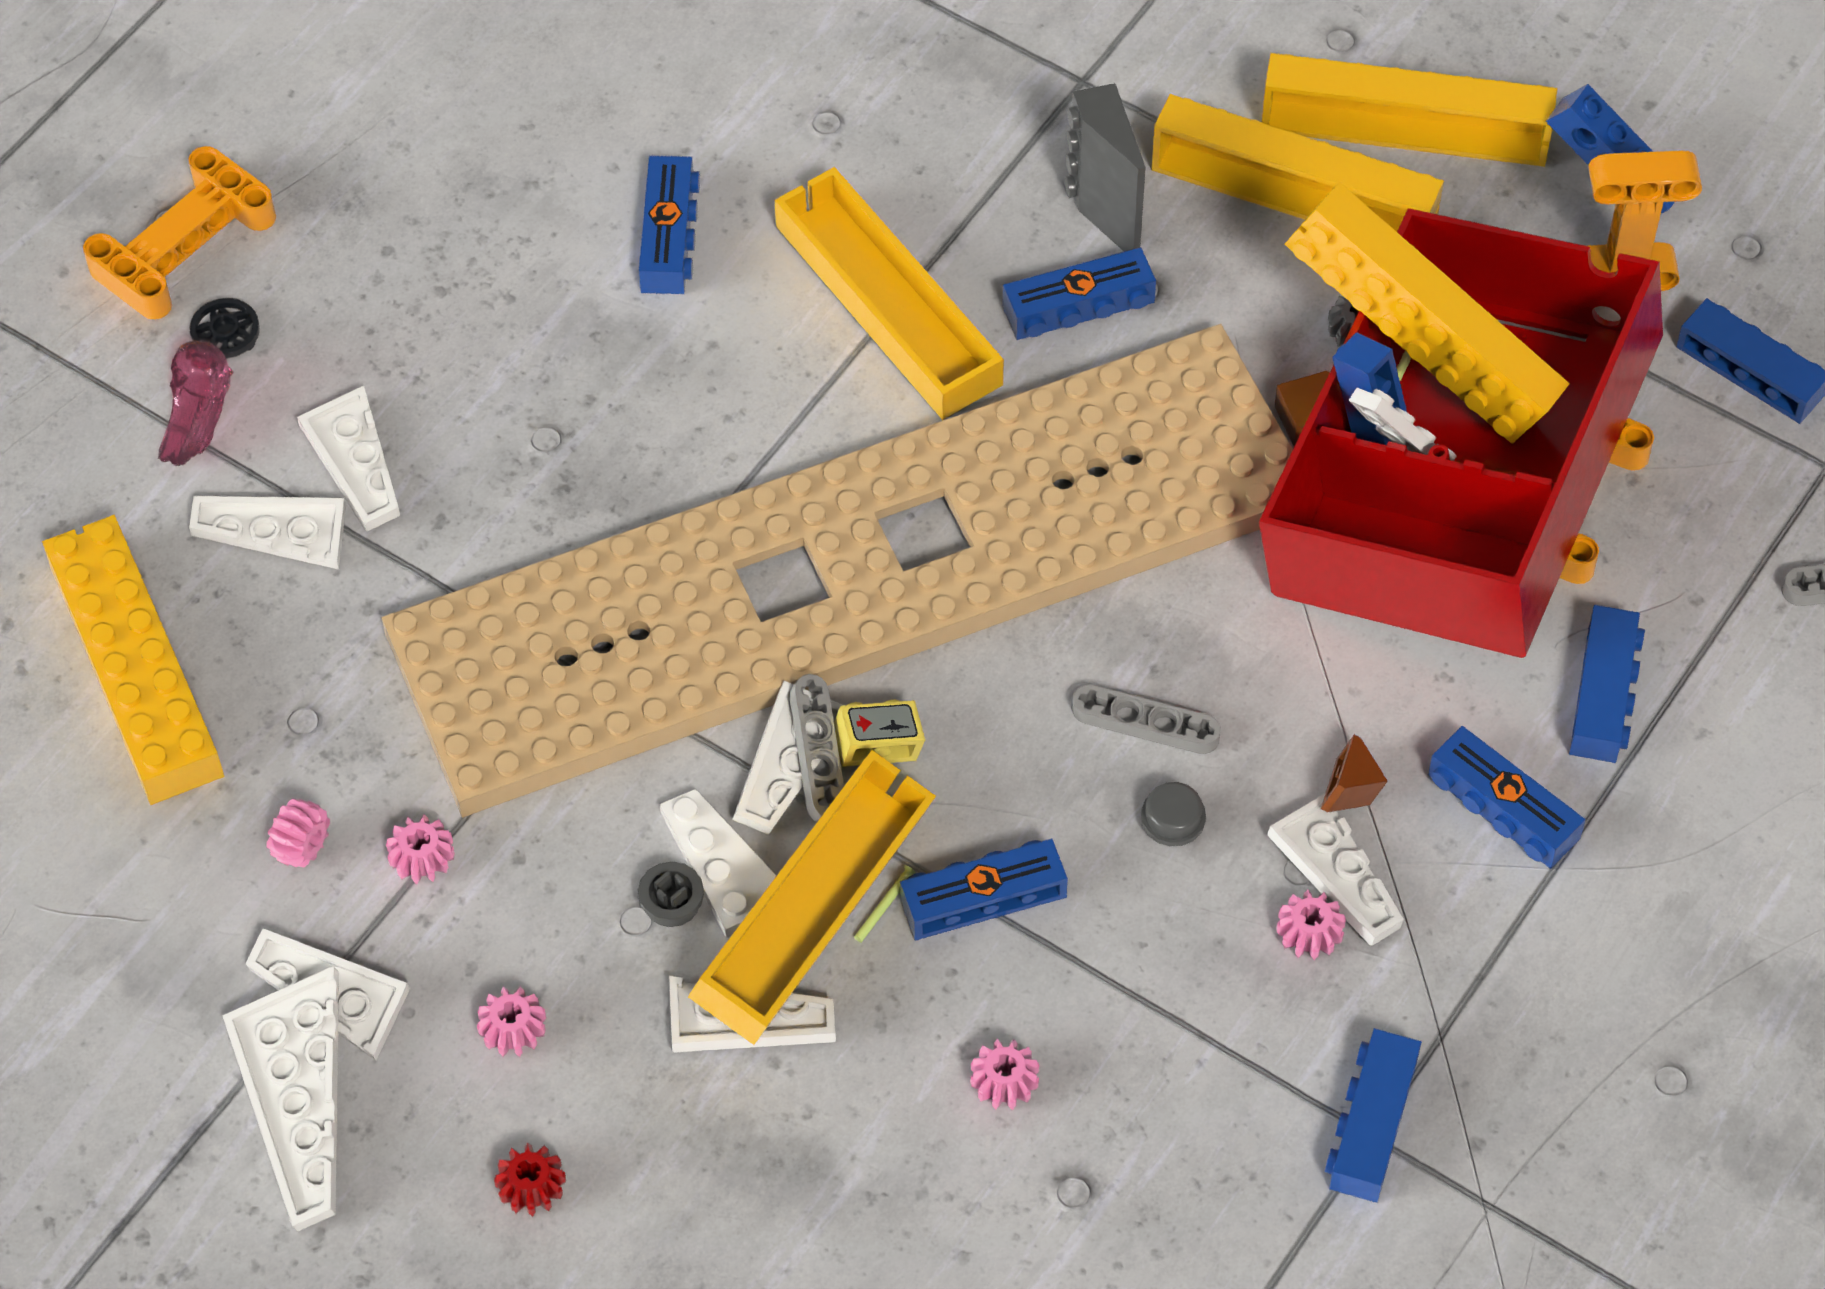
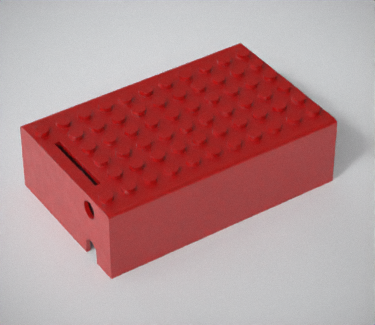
M1408 208L1397 233L1495 319L1586 339V342L1502 324L1570 383L1550 410L1513 444L1505 437L1499 435L1480 415L1469 409L1464 401L1448 387L1442 385L1424 366L1411 358L1400 384L1407 413L1415 418L1413 425L1428 430L1436 437L1434 441L1436 445L1431 447L1428 455L1408 451L1407 445L1388 441L1387 445L1357 439L1356 433H1351L1337 373L1333 365L1259 520L1271 592L1280 598L1524 658L1527 655L1663 337L1660 261L1619 253L1617 257L1618 271L1604 272L1593 265L1589 246ZM1599 306L1611 308L1618 313L1620 320H1606L1600 317L1594 308ZM1359 311L1344 344L1356 332L1391 348L1397 367L1405 350ZM1448 449L1457 455L1454 461L1450 460Z

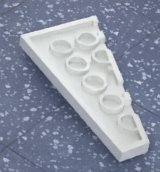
M335 966L222 1016L292 1227L297 1232L336 1215L339 971Z

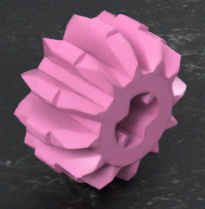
M291 799L287 806L283 805L280 808L279 815L273 818V826L268 830L270 837L267 841V848L270 849L271 856L287 866L306 867L310 860L314 861L317 858L320 848H324L323 842L325 838L329 836V833L326 831L330 825L327 811L311 801Z
M425 814L416 823L407 817L405 828L394 825V837L387 839L386 846L389 852V865L397 869L398 876L401 879L411 875L412 880L416 884H418L422 876H427L429 880L434 882L435 871L447 873L449 868L447 861L454 860L455 852L452 847V834L449 830H444L443 823L439 819L430 824L429 818Z
M1308 889L1304 892L1303 899L1292 894L1288 905H1282L1279 910L1278 917L1280 921L1277 922V933L1283 936L1282 944L1284 949L1296 946L1295 954L1297 958L1306 951L1310 952V956L1315 960L1318 958L1319 950L1330 956L1334 951V944H1340L1343 940L1344 932L1342 929L1345 927L1346 919L1344 914L1339 913L1340 906L1338 901L1326 903L1327 896L1325 891L1318 898H1313Z
M503 986L501 997L499 998L488 994L486 998L488 1006L479 1007L478 1017L480 1021L477 1024L478 1033L481 1037H484L485 1046L488 1049L498 1046V1052L502 1057L505 1056L509 1049H514V1052L519 1057L522 1054L523 1046L535 1049L537 1045L536 1037H544L546 1031L545 1024L543 1023L546 1019L545 1009L539 1006L538 997L535 994L526 997L525 990L521 986L514 994H509L508 989ZM510 1020H516L514 1023H507Z
M997 1038L994 1042V1050L982 1045V1048L979 1050L980 1058H973L971 1062V1071L974 1073L971 1076V1086L974 1089H979L978 1098L981 1102L992 1098V1106L995 1110L1001 1105V1102H1007L1012 1110L1016 1107V1099L1028 1103L1031 1099L1030 1090H1036L1039 1086V1078L1037 1077L1039 1063L1037 1060H1031L1032 1051L1029 1047L1018 1051V1043L1015 1039L1009 1043L1008 1047H1003ZM1007 1072L1008 1076H1002V1073Z

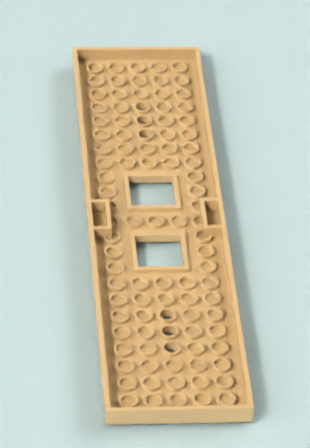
M1218 324L381 618L386 638L463 818L773 706L784 681L795 684L803 675L814 674L821 677L828 686L1260 530L1259 520L1293 449L1222 324ZM1127 455H1136L1142 461L1131 465L1125 463L1122 458ZM1093 467H1101L1107 471V474L1095 477L1090 475L1088 470ZM1059 479H1066L1072 482L1073 485L1068 489H1060L1055 487L1053 483ZM945 497L970 548L903 571L878 520ZM804 546L829 598L761 622L736 570ZM636 629H644L650 633L643 640H634L629 636ZM600 642H609L613 645V648L607 653H598L593 650V647ZM563 655H573L577 658V661L570 666H561L557 663V660Z

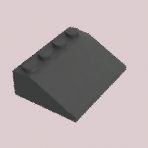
M1116 83L1073 91L1072 107L1067 108L1071 130L1066 132L1070 151L1069 154L1065 155L1066 167L1069 176L1064 178L1066 193L1069 198L1074 197L1078 211L1124 252L1140 248L1146 167Z

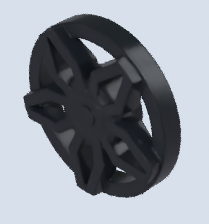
M222 298L206 303L196 311L190 322V335L193 344L201 353L213 360L232 358L243 354L247 350L250 351L255 346L260 332L258 317L254 309L247 303L232 298ZM225 308H235L241 310V312L233 313L232 315ZM210 313L211 321L199 325L200 321ZM253 323L252 331L249 334L246 329ZM237 337H241V338H244L245 341H240V340H237L236 338H237ZM201 341L209 342V346L203 344ZM229 342H231L234 347L229 348ZM218 343H223L220 349H216Z

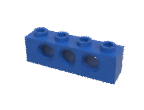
M1589 84L1563 97L1546 120L1553 130L1587 165H1589L1593 158L1603 154L1653 152ZM1663 202L1661 214L1668 211L1675 202Z

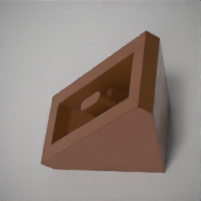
M1322 371L1277 385L1274 407L1293 446H1295L1330 373L1329 371Z
M1354 734L1336 758L1321 809L1327 813L1371 805L1388 782L1361 737Z

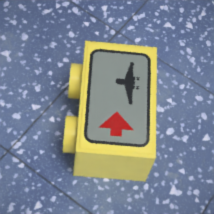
M893 699L883 703L871 704L853 702L840 706L834 720L842 767L860 765L871 750L890 763L917 761L925 742L915 700L899 701Z

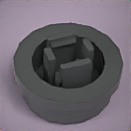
M1166 782L1157 786L1145 799L1141 809L1142 826L1147 835L1157 843L1166 846H1183L1193 842L1202 833L1206 823L1205 806L1197 791L1189 785L1180 782Z
M671 861L659 863L648 869L640 880L638 896L640 906L652 921L661 926L676 927L691 921L697 914L703 901L704 889L702 879L693 868L684 863Z

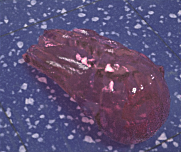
M193 340L184 343L177 348L172 358V380L170 387L173 393V404L170 420L158 451V459L161 462L170 461L174 466H183L192 457L203 453L213 439L214 429L220 418L224 398L229 391L231 376L234 372L229 367L227 359L221 350L210 342Z

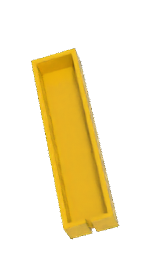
M1270 53L1262 123L1283 130H1290L1309 138L1545 167L1553 129L1546 120L1555 109L1557 88L1512 83L1503 80L1496 81L1469 76L1406 70L1397 67L1333 61L1324 58L1317 59L1290 54Z
M1169 94L1154 125L1152 171L1304 220L1339 182L1396 232L1408 208L1439 214L1444 180L1434 178L1429 174H1422L1399 167L1394 163L1377 160L1359 152L1336 147L1325 141H1317L1290 130L1276 128L1255 119L1235 115L1224 109L1213 108L1189 98Z
M835 167L808 181L809 211L806 208V189L802 185L775 199V218L778 230L942 420L1003 386L1004 359Z
M1340 182L1284 244L1299 260L1304 261L1328 285L1343 295L1355 309L1367 316L1385 335L1391 337L1408 352L1412 359L1424 366L1442 385L1448 387L1465 402L1469 409L1480 415L1499 435L1505 437L1511 444L1550 410L1570 384Z
M115 514L82 526L83 533L77 535L75 529L42 541L54 577L150 805L223 778L224 773L217 750Z
M873 750L870 751L701 975L688 998L753 1045L756 1044L936 797V795L908 775L893 797L888 795L886 792L901 770Z

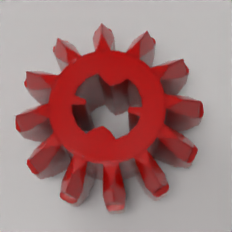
M527 1142L524 1148L525 1152L520 1154L517 1150L511 1148L509 1151L510 1160H499L498 1170L500 1173L495 1175L494 1182L496 1188L500 1189L499 1198L503 1204L511 1202L512 1211L516 1214L524 1207H527L528 1213L533 1217L537 1206L541 1205L544 1209L550 1211L552 1207L550 1199H561L563 1195L561 1185L565 1184L566 1175L565 1171L560 1169L562 1167L561 1159L557 1155L550 1156L549 1149L545 1145L537 1152H533L532 1145Z

